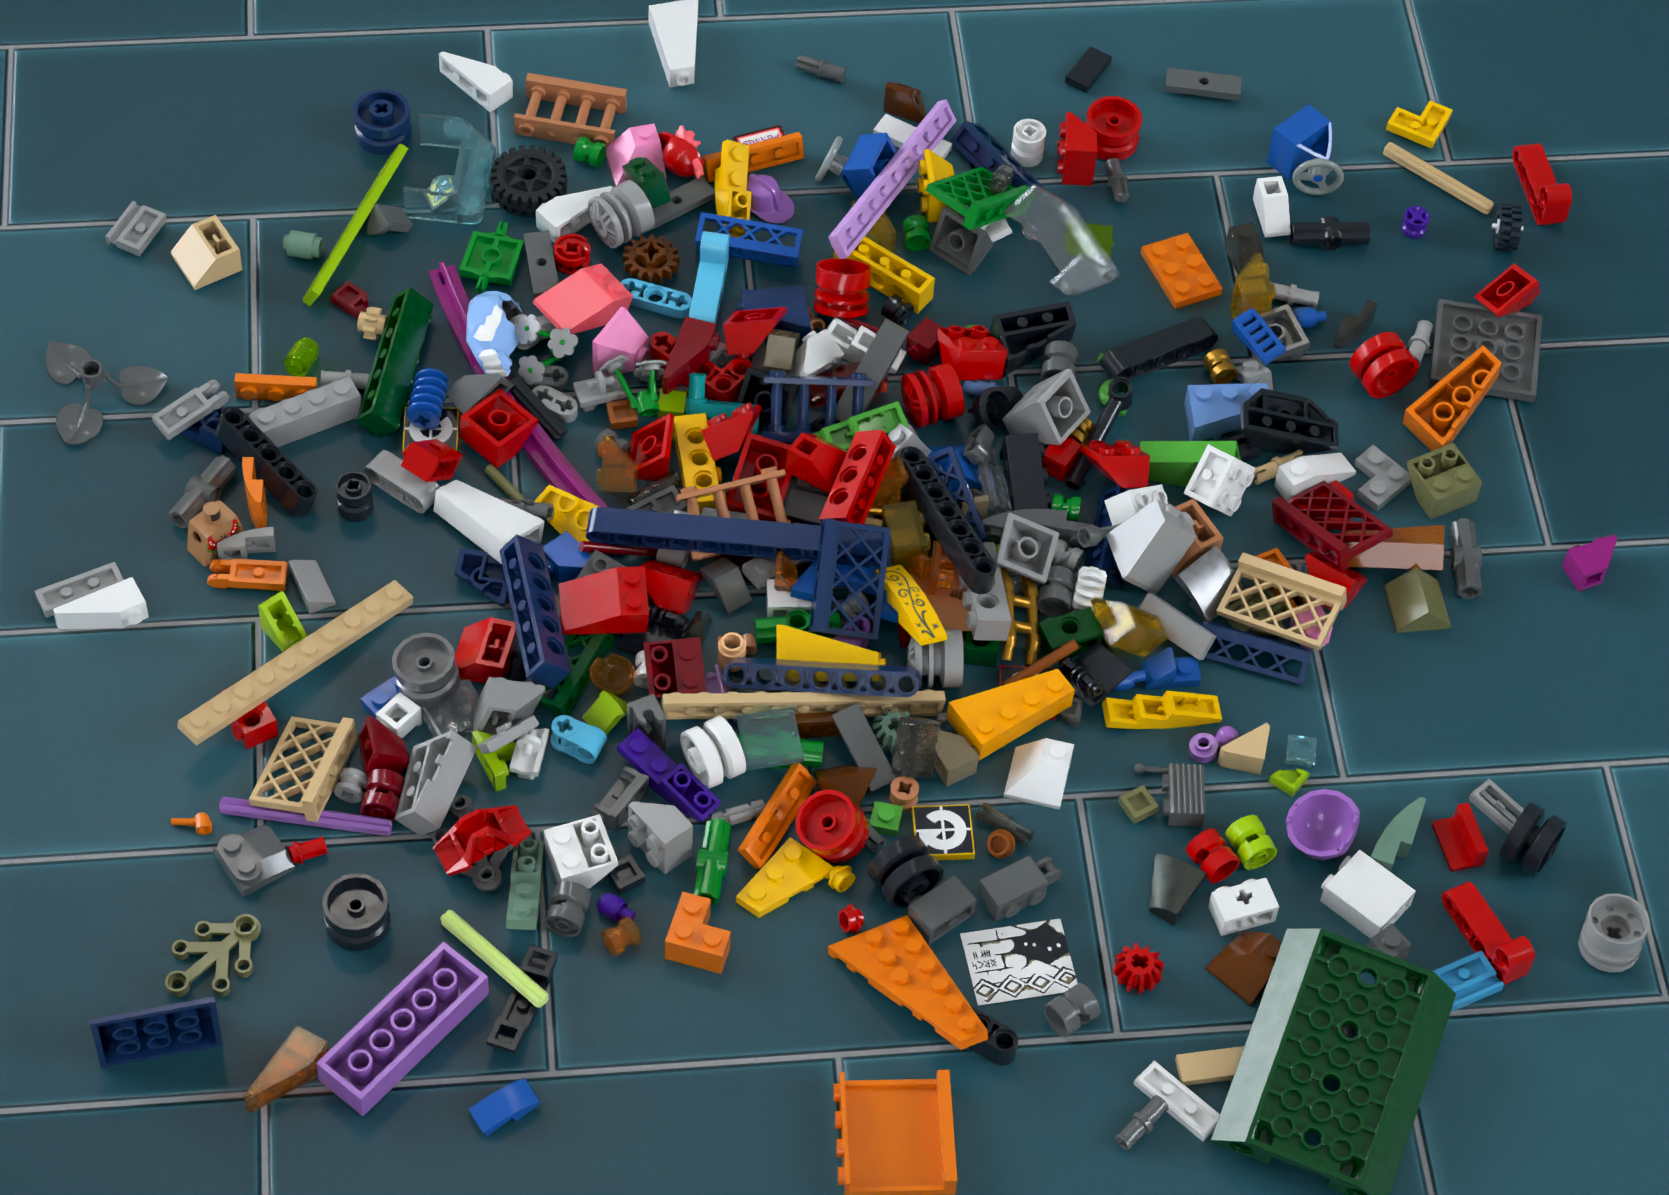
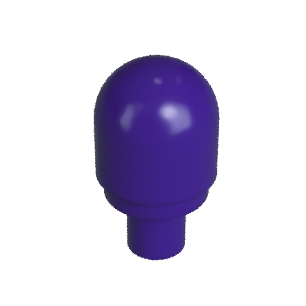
M604 893L597 900L598 911L609 919L616 921L623 919L629 923L635 919L636 913L628 909V904L619 896L613 893Z

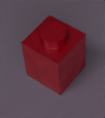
M925 317L907 336V354L912 359L920 361L927 366L940 353L937 331L938 328L943 327Z

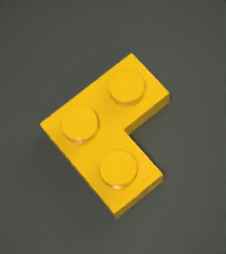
M1429 101L1421 116L1397 107L1387 123L1386 130L1432 149L1449 121L1453 110L1433 101Z

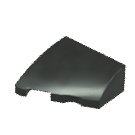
M1157 853L1153 861L1154 869L1149 912L1174 926L1189 906L1190 899L1205 880L1207 873L1182 860Z

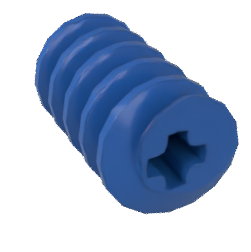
M432 368L422 369L416 374L409 407L406 412L409 422L414 426L425 430H433L439 426V419L442 416V409L444 407L443 402L448 391L446 383L449 378L446 374Z

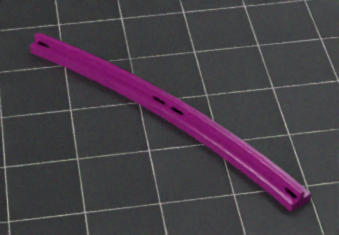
M440 262L439 269L429 271V278L439 304L473 374H485L466 341L468 297L455 265L446 267L444 262ZM440 279H444L445 284L442 285ZM510 390L506 393L519 405H521L524 409L527 410V408L516 398V396ZM538 422L521 448L548 484L599 507L609 508L577 473Z

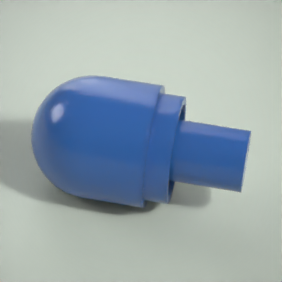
M1301 307L1293 310L1301 328H1311L1317 322H1323L1327 319L1325 311H1316L1311 307Z
M1145 670L1132 672L1113 691L1130 690L1135 687L1136 682L1147 681Z

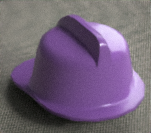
M753 173L749 175L747 191L752 192L750 211L768 223L779 224L790 220L794 215L795 207L793 201L779 189L777 181L768 175H755Z

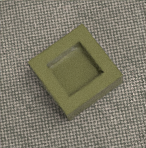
M1144 785L1119 797V805L1133 824L1158 813L1159 805Z

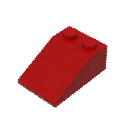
M616 567L558 585L563 635L647 632L649 607L645 567Z

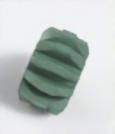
M897 707L894 713L885 709L882 716L876 715L874 724L871 726L883 753L891 751L892 757L898 751L905 756L908 749H914L916 740L919 738L920 731L917 727L916 718H910L909 711L903 714L899 713Z

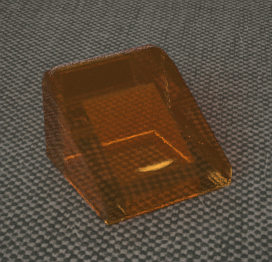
M783 552L777 553L774 588L776 591L791 592L792 586L797 581L798 571L796 566Z

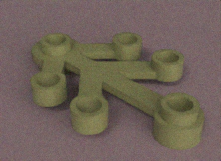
M241 914L235 918L233 923L199 921L194 927L195 936L199 941H208L213 935L228 936L218 942L176 940L171 947L175 959L185 960L190 954L205 955L185 972L179 970L170 972L165 978V985L169 995L177 998L183 997L189 992L190 984L216 963V975L212 982L213 993L218 997L227 996L231 991L228 979L229 952L239 943V959L236 960L234 965L235 972L241 978L251 976L254 970L250 959L251 942L256 940L261 933L259 920L250 914ZM203 928L208 929L206 933H199ZM244 928L251 929L248 932H241ZM180 947L186 948L183 952L176 951ZM242 965L249 966V968L246 970L239 969V967ZM178 984L183 985L182 988L174 989V986ZM219 984L227 985L224 989L216 988Z

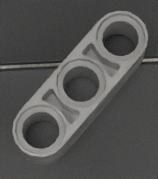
M382 450L363 469V472L370 478L371 483L414 511L424 513L435 502V493L440 486L435 481L426 482L401 467L403 460L387 450Z

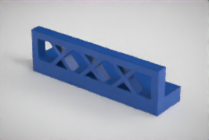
M701 212L695 237L696 251L700 252L705 221L717 223L720 227L715 233L730 235L728 230L735 226L742 227L746 234L739 238L730 235L729 257L798 268L800 247L804 233L803 229ZM761 230L767 231L772 238L765 242L757 241L754 234ZM785 235L797 236L795 247L783 246L779 239Z

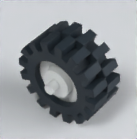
M1503 203L1498 205L1495 222L1492 223V228L1494 229L1493 247L1495 250L1516 251L1518 248L1519 237H1521V231H1523L1521 205Z

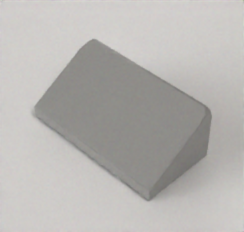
M316 560L288 561L290 573L309 614L336 605Z

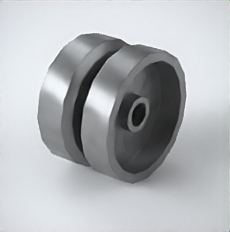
M432 633L415 634L403 640L395 649L392 663L399 692L416 705L421 707L440 705L449 700L458 690L460 676L454 648L444 637Z

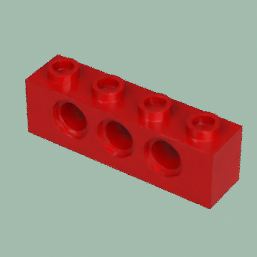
M883 430L857 431L819 517L820 521L833 519L841 522L864 524L896 449L894 443Z

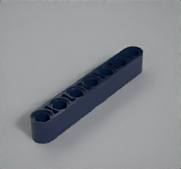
M738 657L732 659L723 670V680L728 686L733 688L905 698L915 695L922 681L921 674L917 669L908 666ZM735 666L741 668L744 672V677L740 679L733 677L731 668ZM766 668L770 670L772 679H762L759 675V669ZM796 670L799 672L801 680L798 682L791 681L787 676V671ZM818 671L827 673L829 682L820 683L817 681L815 673ZM853 673L856 675L858 683L855 685L846 683L844 674ZM882 675L886 679V685L876 686L872 681V676ZM910 676L915 681V686L912 688L904 687L901 684L900 678Z

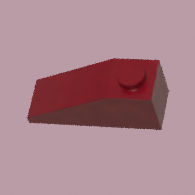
M685 317L662 377V394L668 395L689 377L690 373H694L709 361L712 350L717 351L720 336L716 335V323Z

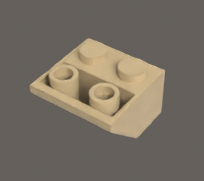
M216 215L192 224L171 251V256L194 290L242 270L240 249Z

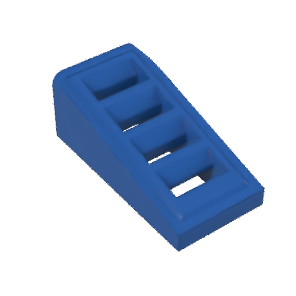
M1250 308L1232 321L1233 333L1264 365H1267L1286 352L1285 346L1254 308ZM1258 330V332H1256V333L1253 334L1252 336L1250 335V334L1253 333L1254 331ZM1264 337L1266 338L1264 341L1257 344L1258 341H1260ZM1271 344L1274 346L1264 353L1263 350Z

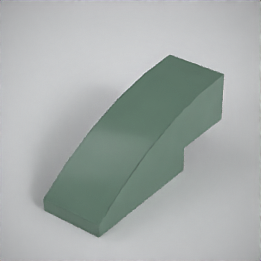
M1418 798L1397 814L1377 841L1371 858L1391 872L1396 856L1407 860L1426 798Z

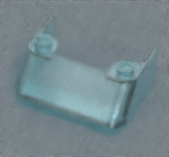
M420 113L421 145L458 148L460 150L454 176L440 175L432 180L430 189L404 186V207L407 217L469 225L480 223L485 216L491 186L490 172L492 164H494L496 159L494 144L461 117Z

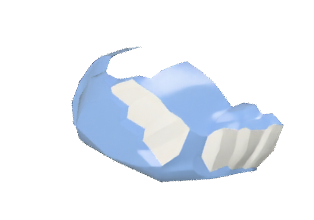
M485 291L475 296L469 302L466 341L485 374H500L503 377H507L511 372L510 366L512 365V360L509 356L517 346L519 336L516 335L517 327L506 319V314L502 309V302L511 300L520 311L521 308L511 296L498 291Z

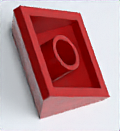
M670 413L632 433V448L629 453L626 472L628 478L668 482L674 442L673 414Z

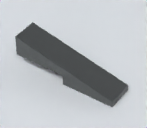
M887 318L882 323L855 373H866L867 378H872L873 386H864L863 413L867 411L882 380L886 378L910 332ZM853 386L846 387L836 405V419L840 422L852 417Z

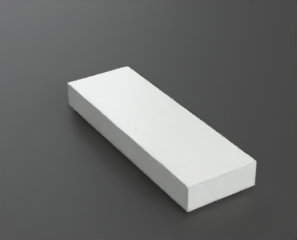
M885 114L873 129V134L887 133L893 145L901 148L917 127ZM942 139L933 152L945 159L952 150V143Z
M1153 1061L1135 1079L1134 1085L1152 1099L1154 1095L1163 1098L1169 1106V1110L1166 1112L1201 1141L1204 1142L1214 1131L1220 1114L1156 1061Z

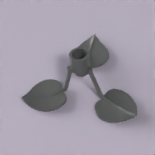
M50 340L47 348L46 366L50 377L61 385H70L78 378L83 381L86 389L85 406L71 403L62 407L57 414V429L64 443L68 445L86 443L100 432L103 426L102 413L97 409L89 407L91 403V389L100 387L104 379H107L115 388L122 389L123 399L127 403L136 406H143L153 402L168 382V376L159 370L146 366H130L120 372V383H118L109 375L108 371H103L102 364L98 360L91 359L88 351L80 346Z

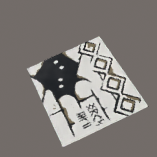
M1061 919L960 934L978 1006L1064 993L1078 984Z

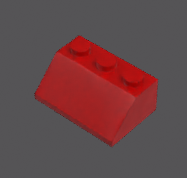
M748 432L732 481L761 475V470L777 466V470H786L787 451L791 445ZM786 471L784 478L777 479L783 503L792 474ZM764 482L750 486L759 520L775 522L776 518L767 483ZM740 488L729 491L726 499L728 511L746 513Z

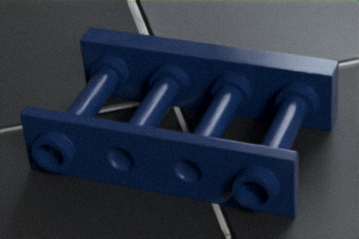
M770 370L769 375H764L763 380L764 383H772L771 422L768 424V429L762 428V437L782 443H793L802 432L813 434L820 431L811 430V426L808 425L810 384L826 385L825 426H822V428L835 424L837 385L853 386L852 416L863 413L864 386H873L872 378H867L866 373H851V377L791 376L786 375V371ZM783 383L799 384L798 424L795 425V429H784V425H781Z

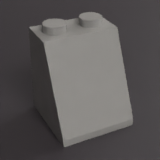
M1066 369L1034 385L1003 418V421L1010 435L1038 433L1039 442L1061 445L1091 411L1071 369Z
M1155 499L1106 534L1122 579L1150 593L1156 594L1159 592L1197 537L1192 527L1194 522L1191 516L1186 512L1175 509L1171 504Z

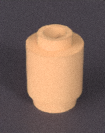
M727 633L718 642L717 662L722 670L725 669L732 659L738 657L746 658V642L738 633ZM736 666L731 668V672L741 670V668Z

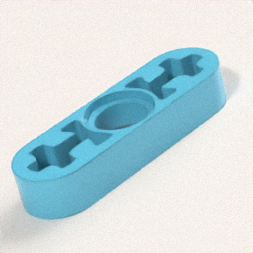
M627 278L620 282L628 291L634 290L631 291L633 298L630 306L679 319L689 316L692 298L685 292L633 278ZM651 295H659L662 297V300L652 302L648 298Z

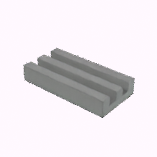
M1488 779L1475 789L1468 798L1507 834H1509L1517 819L1505 809V806L1518 818L1524 810L1491 779ZM1487 789V790H1488L1494 797H1496L1498 800L1496 801V800H1495L1491 795H1489L1485 790Z

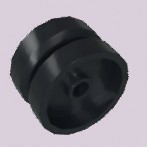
M1530 802L1509 832L1500 850L1499 857L1513 864L1519 861L1526 852L1522 860V870L1536 877L1556 851L1567 827V822L1554 815L1548 818L1540 828L1545 817L1544 809Z
M917 835L905 836L890 843L872 859L868 866L867 874L878 888H882L881 893L892 908L901 909L908 907L913 898L918 895H925L943 878V868L933 855H929L930 850Z
M353 873L341 876L326 889L322 901L327 935L334 944L346 950L360 951L370 949L384 939L389 931L391 919L387 892L379 880L367 874Z

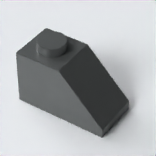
M500 374L464 375L453 384L446 395L460 412L464 414L499 389L507 393L514 384Z

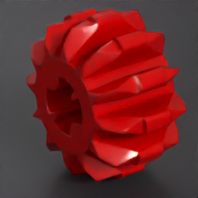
M1137 942L1133 945V949L1125 945L1122 948V952L1118 953L1114 960L1113 974L1118 977V986L1126 984L1127 992L1134 988L1137 989L1139 995L1143 993L1144 988L1152 991L1155 988V984L1161 982L1164 964L1163 961L1159 960V951L1150 953L1149 944L1144 949L1140 948Z

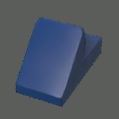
M1172 647L1161 651L1140 665V669L1145 670L1147 681H1143L1145 690L1200 686L1201 684L1197 658H1174Z

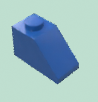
M567 531L543 546L549 575L552 574L559 582L576 579L591 557L589 552H580L579 542Z

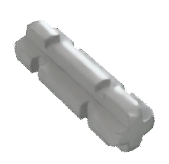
M762 799L752 801L751 805L745 803L727 808L724 813L721 810L711 813L710 820L719 818L724 819L731 825L751 820V816L758 818L766 805Z

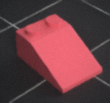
M601 263L581 268L535 298L533 304L556 328L562 330L566 327L571 330V334L606 325L621 306L628 311L633 295Z

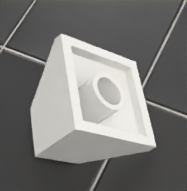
M1045 738L1016 747L1003 797L1060 810L1074 744Z

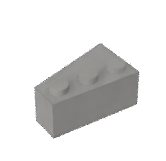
M453 730L413 746L395 820L420 836L440 829L477 747Z

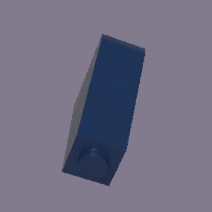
M804 286L741 291V301L736 302V311L787 306V313L774 329L800 333L799 342L803 343L802 339L811 332Z

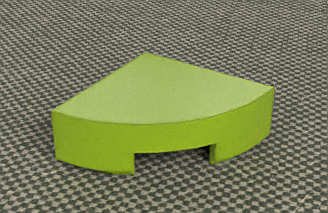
M1297 768L1296 770L1284 771L1281 769L1270 776L1269 782L1293 797L1308 780L1310 773Z

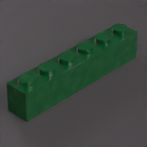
M411 287L393 296L356 418L357 422L380 438L390 432H395L401 425L403 408L408 402V391L414 381L415 367L419 363L420 350L426 340L427 326L432 319L431 313L434 304Z

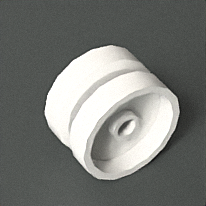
M719 715L704 722L703 729L695 726L681 733V746L688 766L693 775L708 789L723 783L724 776L732 779L746 772V761L741 744L725 718Z

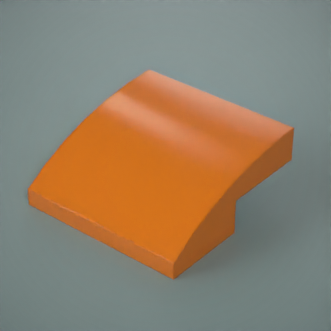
M242 457L249 514L256 529L264 528L267 526L268 513L263 480H257L254 457Z

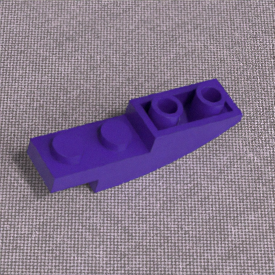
M639 728L618 745L616 750L637 769L636 771L649 776V788L689 817L702 823L722 804L682 763L677 766Z

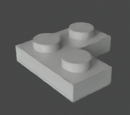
M1374 445L1355 459L1354 466L1370 478L1367 483L1358 489L1357 497L1376 512L1412 483L1409 472Z

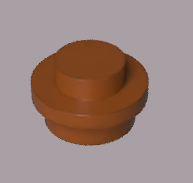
M998 829L989 835L987 848L994 857L1007 858L1015 850V838L1009 831Z

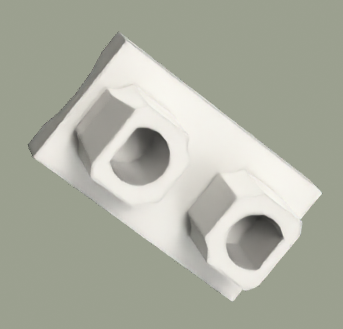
M532 729L517 738L510 764V772L517 773L519 778L532 780L535 776L538 777L549 738V729Z

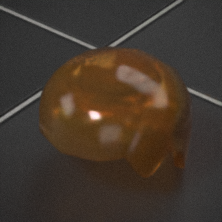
M611 653L606 658L597 657L589 668V678L599 692L604 690L618 696L629 691L633 686L635 668L626 657Z

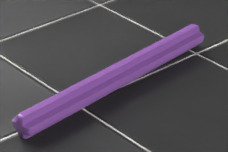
M222 797L219 805L220 813L383 836H390L393 829L391 819L323 810L318 822L306 821L304 813L252 806L249 800Z

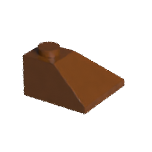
M1243 930L1206 966L1205 970L1251 1006L1264 993L1282 942L1270 933Z

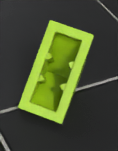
M283 591L258 605L261 629L282 652L307 637L303 626Z

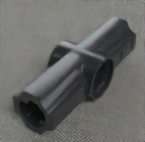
M1326 216L1318 222L1291 223L1290 225L1291 232L1289 238L1292 245H1320L1322 249L1332 251L1340 248L1342 244H1369L1370 241L1369 222H1339L1338 218L1334 216Z

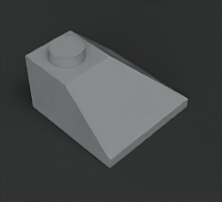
M1009 513L995 563L1045 584L1059 533Z

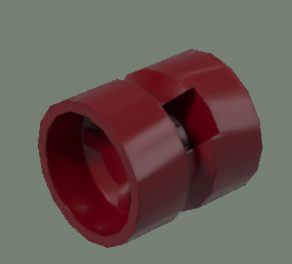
M375 769L369 772L365 786L366 793H364L360 807L361 814L391 819L392 822L395 821L405 779L399 773L389 769Z

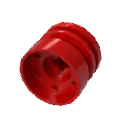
M829 258L819 261L816 269V283L820 287L815 289L814 310L820 314L838 318H856L867 314L869 293L864 289L870 287L871 266L859 260L846 258Z
M945 362L929 367L927 375L924 371L917 370L914 374L907 373L901 377V394L904 406L912 424L916 428L920 429L926 427L927 424H936L938 416L941 420L948 421L961 417L964 414L965 404L962 387L954 368L949 363Z

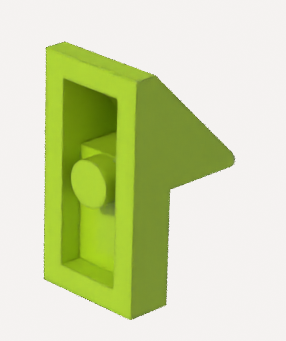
M476 730L472 732V744L477 747L475 753L495 791L507 788L506 776L509 775L505 762L512 759L515 742L511 741L492 753L484 754L481 753L477 744L493 735Z

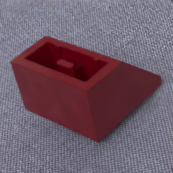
M700 637L643 643L649 695L654 694L656 699L661 701L663 694L673 692L698 694L706 692Z

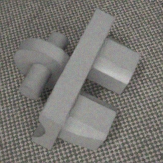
M600 370L595 372V378L573 383L580 407L585 412L594 410L597 404L620 401L623 398H627L616 374L603 376Z

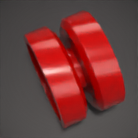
M1106 96L1097 99L1090 105L1086 115V124L1097 132V158L1106 161L1111 158H1117L1120 161L1135 153L1142 126V113L1137 105L1130 100L1119 96Z
M1383 332L1365 341L1352 355L1349 366L1356 378L1362 382L1369 396L1380 399L1397 393L1410 383L1418 371L1419 364L1411 351L1406 349L1405 343L1398 334Z
M828 789L818 791L809 796L799 807L795 819L796 832L801 842L826 862L841 863L857 856L865 846L869 835L868 820L863 811L840 791Z

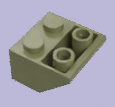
M1454 443L1407 462L1416 500L1430 519L1477 501L1482 481Z

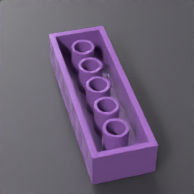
M445 942L441 943L316 1063L319 1081L360 1115L364 1116L489 995L488 976Z

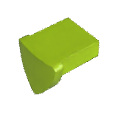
M602 690L599 694L600 697L582 718L588 725L600 728L607 735L620 719L626 716L627 703L619 697Z

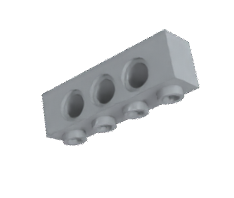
M982 542L995 561L997 556L995 543ZM997 565L991 591L986 594L972 592L959 575V589H963L964 592L962 604L963 608L968 611L966 619L967 628L972 630L973 640L1007 641L1012 620L1000 566Z

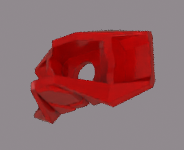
M517 805L476 809L461 817L433 846V849L438 855L447 875L451 876L470 870L472 863L483 859L484 855H489L494 850L499 851L507 847L508 844L513 847L517 846L531 835V830L523 820Z

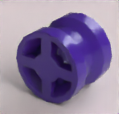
M1420 206L1407 208L1401 225L1403 234L1413 239L1423 237L1426 234L1427 224L1430 219L1429 212Z

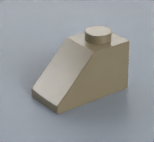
M774 329L768 337L764 366L770 367V370H791L796 356L800 333Z
M927 726L920 728L918 744L946 787L976 774L979 754L975 746L969 745L964 736Z

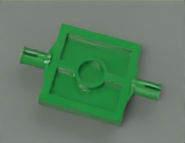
M503 221L498 222L495 233L473 230L459 268V275L477 279L478 282L474 290L478 294L480 290L481 293L486 291L488 283L511 286L524 250V240L507 236L506 232L509 224L505 221L504 224Z

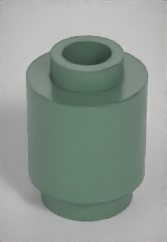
M291 230L289 235L285 234L283 250H287V256L311 260L314 257L320 258L323 250V237H317L315 233Z

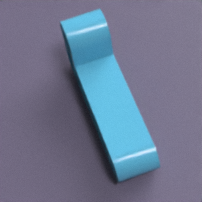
M707 231L702 233L700 262L689 317L717 324L728 268L729 234Z

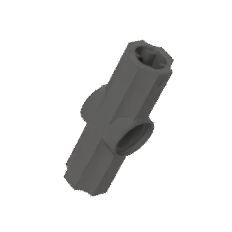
M223 455L216 457L200 477L195 475L189 480L184 495L169 512V518L176 526L182 529L188 528L189 521L203 511V506L207 502L219 501L222 489L237 473V468L231 460Z
M1459 518L1457 521L1451 522L1450 525L1452 544L1450 568L1455 571L1457 595H1460L1463 599H1473L1476 596H1480L1482 592L1480 575L1482 550L1481 547H1477L1475 523L1471 522L1469 518Z

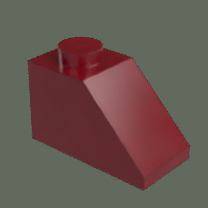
M367 715L357 737L365 774L369 775V772L375 769H389L401 775L403 769L408 767L410 760L404 740L376 718Z

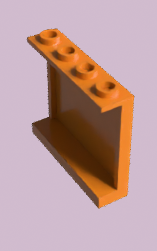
M937 1070L936 1079L845 1081V1072H840L839 1083L833 1084L834 1102H839L840 1111H835V1130H841V1139H836V1156L842 1157L843 1167H838L837 1174L838 1186H844V1195H955L957 1167L950 1070Z

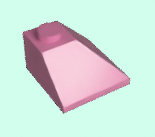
M654 123L628 128L607 147L605 156L615 186L626 181L622 166L638 157H646L664 173L665 180L667 179L661 142Z
M622 306L593 340L594 376L595 372L599 371L607 361L613 360L617 356L624 355V357L628 358V361L624 363L621 373L634 371L637 368L636 363L646 361L649 357L648 335L627 309Z

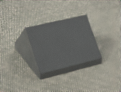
M945 206L942 208L929 250L970 276L994 244L986 231L979 227L969 230L963 226L965 218Z

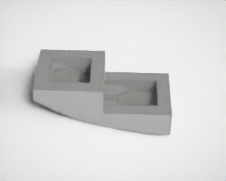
M274 527L252 529L223 539L217 543L219 560H232V558L248 559V553L276 552Z

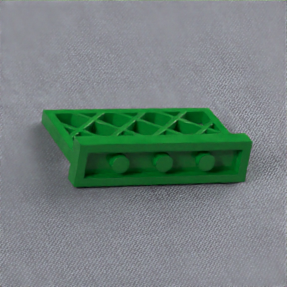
M979 167L930 183L925 191L965 216L963 226L973 230L1024 212L1033 189L1027 185L1015 188L984 167Z

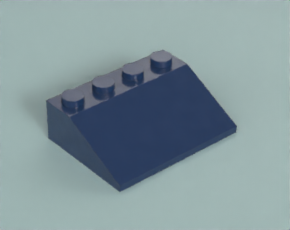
M215 997L89 1019L101 1068L223 1046Z

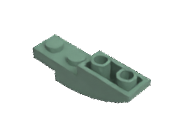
M527 838L514 847L506 929L536 930L542 885L544 840Z

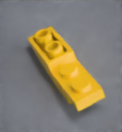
M728 139L722 142L721 166L715 169L717 215L750 220L752 192L747 191L749 145ZM739 226L728 230L730 235L736 238L746 234L744 229Z

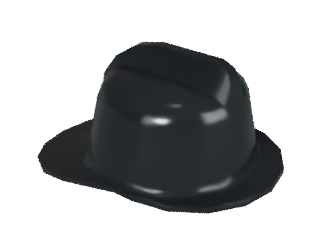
M1014 386L990 387L975 397L972 408L968 409V413L973 414L974 419L979 425L985 424L990 430L1007 429L1003 418L1024 396Z

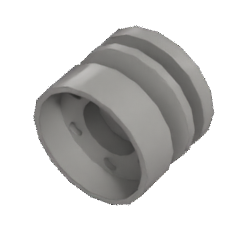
M631 180L624 181L613 187L610 193L603 192L600 196L594 197L588 202V214L591 223L600 239L610 248H617L622 243L629 242L632 235L640 236L653 229L655 225L653 209L643 190Z
M944 629L947 633V640L922 646L911 636L908 645L907 664L908 667L917 669L921 674V678L925 676L927 688H932L934 676L940 677L942 688L962 687L964 656L961 629ZM911 678L912 687H914L915 681Z
M1619 893L1605 894L1596 898L1589 907L1578 941L1580 953L1587 963L1598 970L1610 973L1622 972L1631 968L1639 958L1642 945L1649 930L1650 920L1647 911L1635 899Z

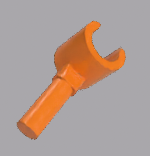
M204 812L196 814L195 818H171V825L195 826L196 833L200 835L212 833V822Z

